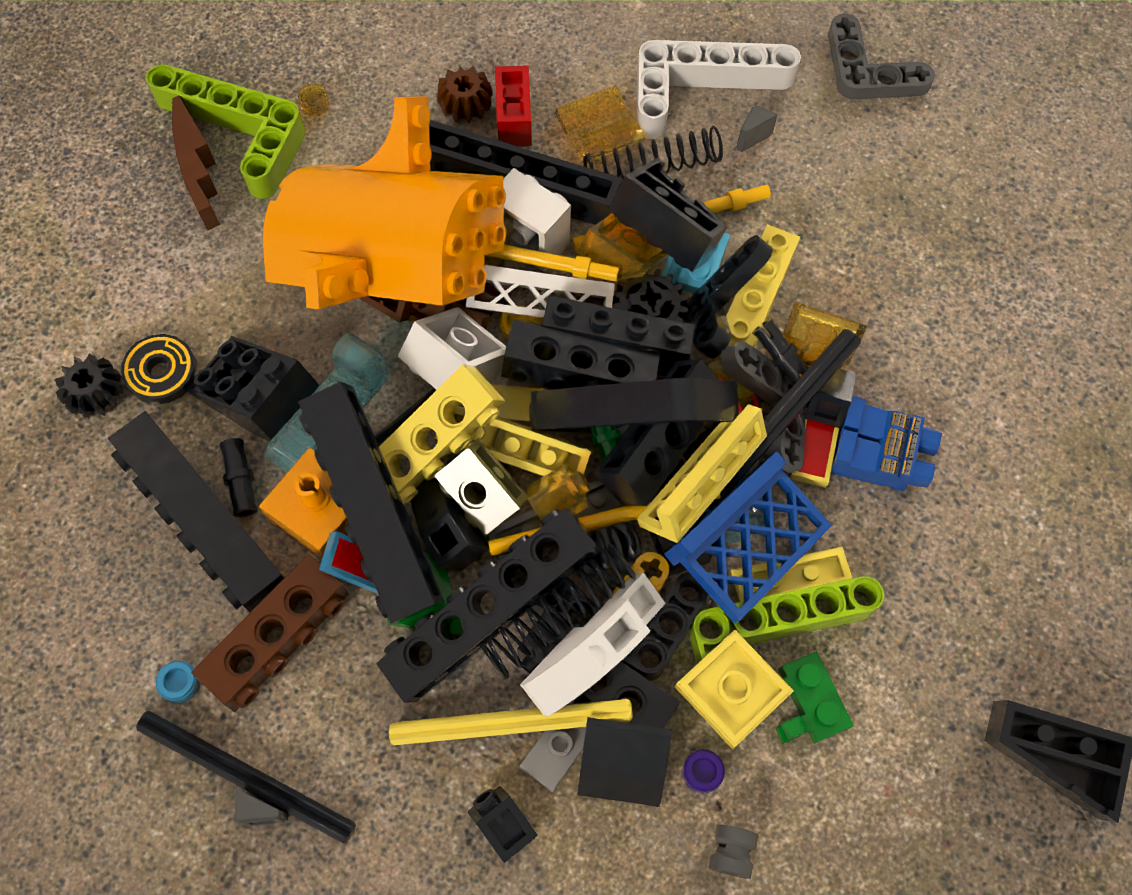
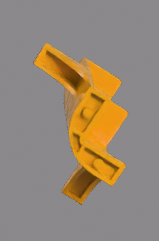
M428 96L394 97V113L388 136L379 151L370 160L360 166L322 164L302 167L290 173L279 184L282 190L276 201L270 200L263 227L266 282L305 287L306 308L322 309L365 296L443 306L481 294L485 290L487 273L484 268V255L502 251L506 239V229L504 226L506 192L503 188V176L430 171L432 153L429 141V122L431 116Z

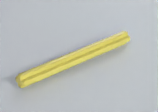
M621 699L565 705L549 717L544 716L538 708L401 721L390 724L389 739L392 745H404L586 727L587 717L629 723L633 718V711L630 700Z

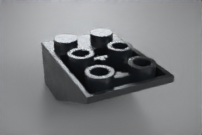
M231 336L228 341L219 347L217 354L208 365L197 373L194 381L186 391L252 434L277 444L302 413L298 401L317 393L322 387L298 360Z

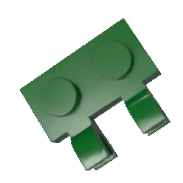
M817 651L784 664L778 669L782 679L794 690L790 695L800 714L799 717L788 720L776 728L782 744L809 733L813 743L816 744L854 726Z

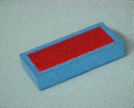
M338 531L330 533L319 570L378 594L373 580L369 581L363 573L360 564L363 556L358 544H354L349 536Z

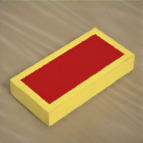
M805 419L803 465L799 471L790 473L789 478L791 480L823 488L827 487L839 428Z

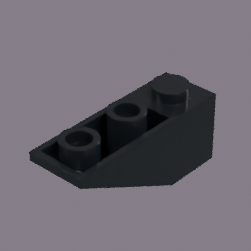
M436 477L430 480L425 478L416 487L418 493L411 500V505L418 531L439 568L463 570L490 549L480 529L473 527L467 521L464 510L460 505L442 492Z

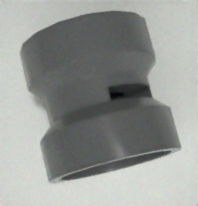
M718 824L714 838L719 847L711 855L709 869L739 878L751 879L753 864L750 861L749 854L757 847L759 835L742 828Z

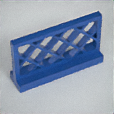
M777 451L759 464L698 521L678 543H675L664 553L673 566L681 563L734 624L740 621L832 526L781 469L787 462ZM775 483L786 493L787 504L774 503L772 501V486ZM749 508L764 510L765 527L749 525ZM773 511L788 513L789 530L774 528ZM798 515L807 516L817 528L812 533L799 532ZM726 530L740 532L741 550L726 548ZM750 533L765 535L766 553L751 551ZM775 537L790 539V556L776 555ZM716 541V547L711 546ZM702 553L717 555V574L707 573L696 559ZM726 557L742 558L743 577L727 575ZM752 560L767 562L768 578L766 580L753 579ZM727 584L743 585L744 603L739 608L728 597Z

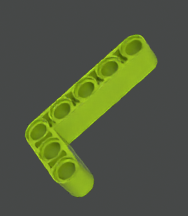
M156 65L147 72L146 82L160 108L172 112V98L179 96L192 118L255 136L241 161L240 170L252 196L265 199L276 193L306 133L298 106L294 102L169 65Z
M861 576L762 597L746 614L752 617L757 624V629L754 631L744 629L740 626L739 622L734 624L719 606L703 610L696 616L690 630V642L696 665L734 630L750 645L865 620L883 603L884 590L881 584L874 578ZM854 592L864 593L869 599L870 606L860 605L854 598ZM822 599L827 601L832 607V614L820 612L816 607L815 600ZM744 601L737 602L735 605L739 608ZM780 607L789 609L793 612L795 621H783L779 618L777 609ZM704 623L714 625L718 629L719 637L715 639L704 637L699 630V626Z

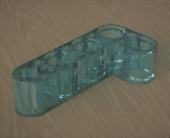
M347 333L337 342L333 349L332 361L335 369L313 394L341 381L354 387L361 406L364 408L383 386L388 375L382 353L353 333ZM301 408L270 441L264 454L267 460L285 473H288L309 447L314 451L318 449L313 436H309L300 422L299 416L303 413Z

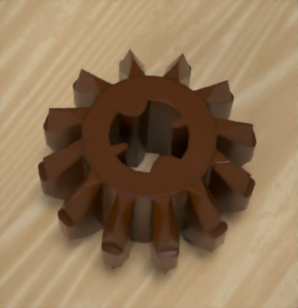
M459 65L457 72L447 69L445 78H439L436 97L437 103L442 108L445 117L452 116L455 123L465 118L470 124L472 117L482 119L484 111L490 110L493 90L485 72L477 73L474 66L469 70H464Z

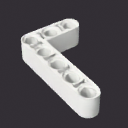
M671 40L647 41L641 45L638 58L637 131L641 136L648 139H656L663 135L666 129L669 108V86L788 89L795 82L801 59L800 52L794 46L787 44Z

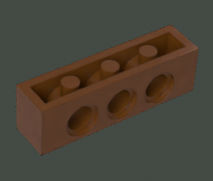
M310 554L191 672L216 698L233 712H236L239 707L245 708L251 704L260 692L258 688L269 677L273 678L280 674L289 662L288 657L299 646L302 648L309 644L318 632L317 627L327 617L332 618L337 615L346 603L345 598L349 593L344 585L336 577L320 571L321 564ZM305 598L313 599L312 606L308 611L304 613L295 612V607L300 600ZM273 628H284L283 635L277 642L267 643V635ZM253 656L254 664L252 668L246 673L239 674L237 668L240 661L245 657Z

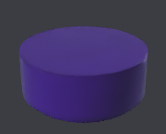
M705 749L691 753L685 760L682 768V776L686 785L691 790L703 794L710 793L718 788L725 775V768L721 758L716 753Z

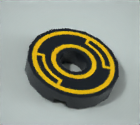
M167 334L150 335L136 342L126 352L121 364V378L129 392L140 401L146 403L159 402L160 404L170 403L182 397L194 381L197 360L189 346L178 337ZM159 363L168 364V369L164 374L160 376L151 375L155 365Z

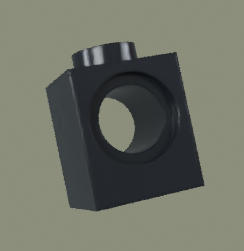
M838 369L808 403L805 419L841 429L852 401L857 373Z

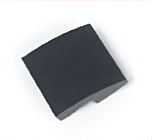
M587 717L577 795L660 807L672 729Z

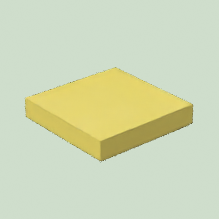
M736 630L727 636L675 685V688L732 750L794 691Z

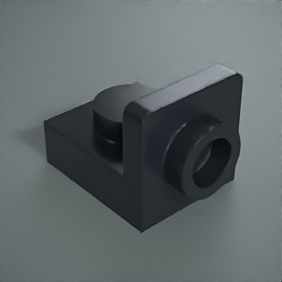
M501 786L495 790L488 789L474 800L473 807L467 812L504 863L538 836L513 799Z

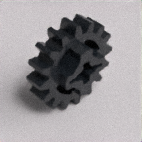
M642 268L640 277H636L635 274L630 272L628 273L627 283L621 280L618 281L617 291L613 295L612 308L683 322L687 318L688 308L686 307L689 298L688 295H682L684 287L682 283L672 284L674 275L670 274L664 279L660 277V269H656L654 275H648L646 268Z

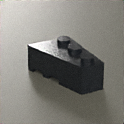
M658 157L625 175L608 210L617 216L622 224L633 228L643 235L649 244L662 249L673 257L679 266L694 272L709 260L727 227L700 199H695L693 202L684 193L683 188L685 184L679 178H675L673 181L662 170L665 163Z
M993 701L985 742L1097 819L1119 823L1132 759V737L1014 701Z

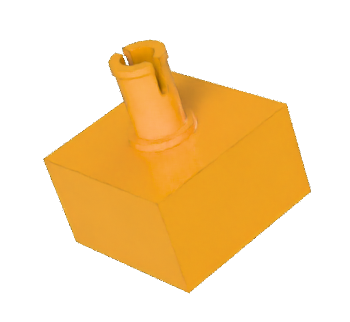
M309 447L259 505V508L269 522L322 559L330 533L338 531L348 536L345 529V523L348 520L343 508H339L331 496L330 486L333 484L328 472L321 469L315 458V451Z

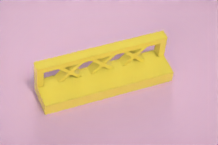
M748 404L733 422H720L637 518L639 527L678 543L767 437L761 408Z

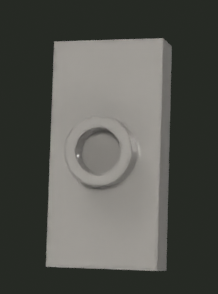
M586 727L544 731L519 768L553 793L583 751Z

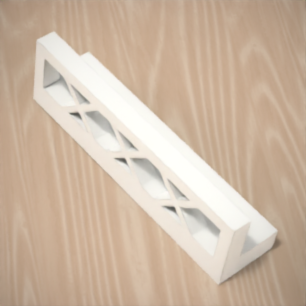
M484 265L487 273L486 283L494 284L501 294L490 303L475 301V295L466 299V307L544 318L545 310L532 309V307L540 303L546 309L547 303L544 301V298L552 292L563 293L568 299L580 302L584 301L587 297L604 299L603 306L612 308L615 283ZM501 285H506V286H511V287H509L507 290H504ZM516 287L528 288L536 297V300L527 307H518L508 296V293ZM537 290H542L546 292L540 295ZM573 295L582 296V297H580L578 300H576V299L573 297ZM504 297L509 305L496 304V302Z

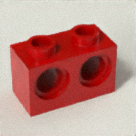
M529 65L495 67L498 141L515 146H532Z

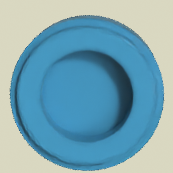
M172 661L163 666L156 677V689L159 695L172 703H184L193 698L200 686V681L191 673L194 667L184 661Z

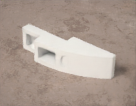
M644 572L635 573L637 576L636 580L630 577L625 582V588H620L584 627H574L520 684L544 716L549 717L589 689L623 660L650 632L647 624L666 603Z

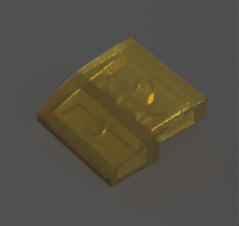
M616 85L556 108L555 114L582 162L585 153L587 155L590 153L592 160L596 161L601 159V150L604 151L606 157L613 154L614 147L619 152L626 149L627 144L632 147L639 144V142L645 141V136L633 110H627Z

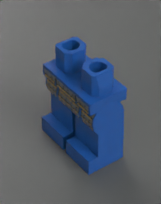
M852 396L850 407L839 431L830 474L888 486L902 492L907 485L928 488L933 480L935 464L916 460L917 453L921 452L935 456L940 446L942 433L924 427L925 417L917 415L911 417L903 412L883 410L866 405V399Z

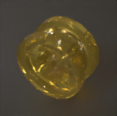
M315 83L308 84L299 91L298 100L303 113L316 117L328 111L330 101L328 92L323 86ZM313 97H319L315 104L309 103L313 100Z

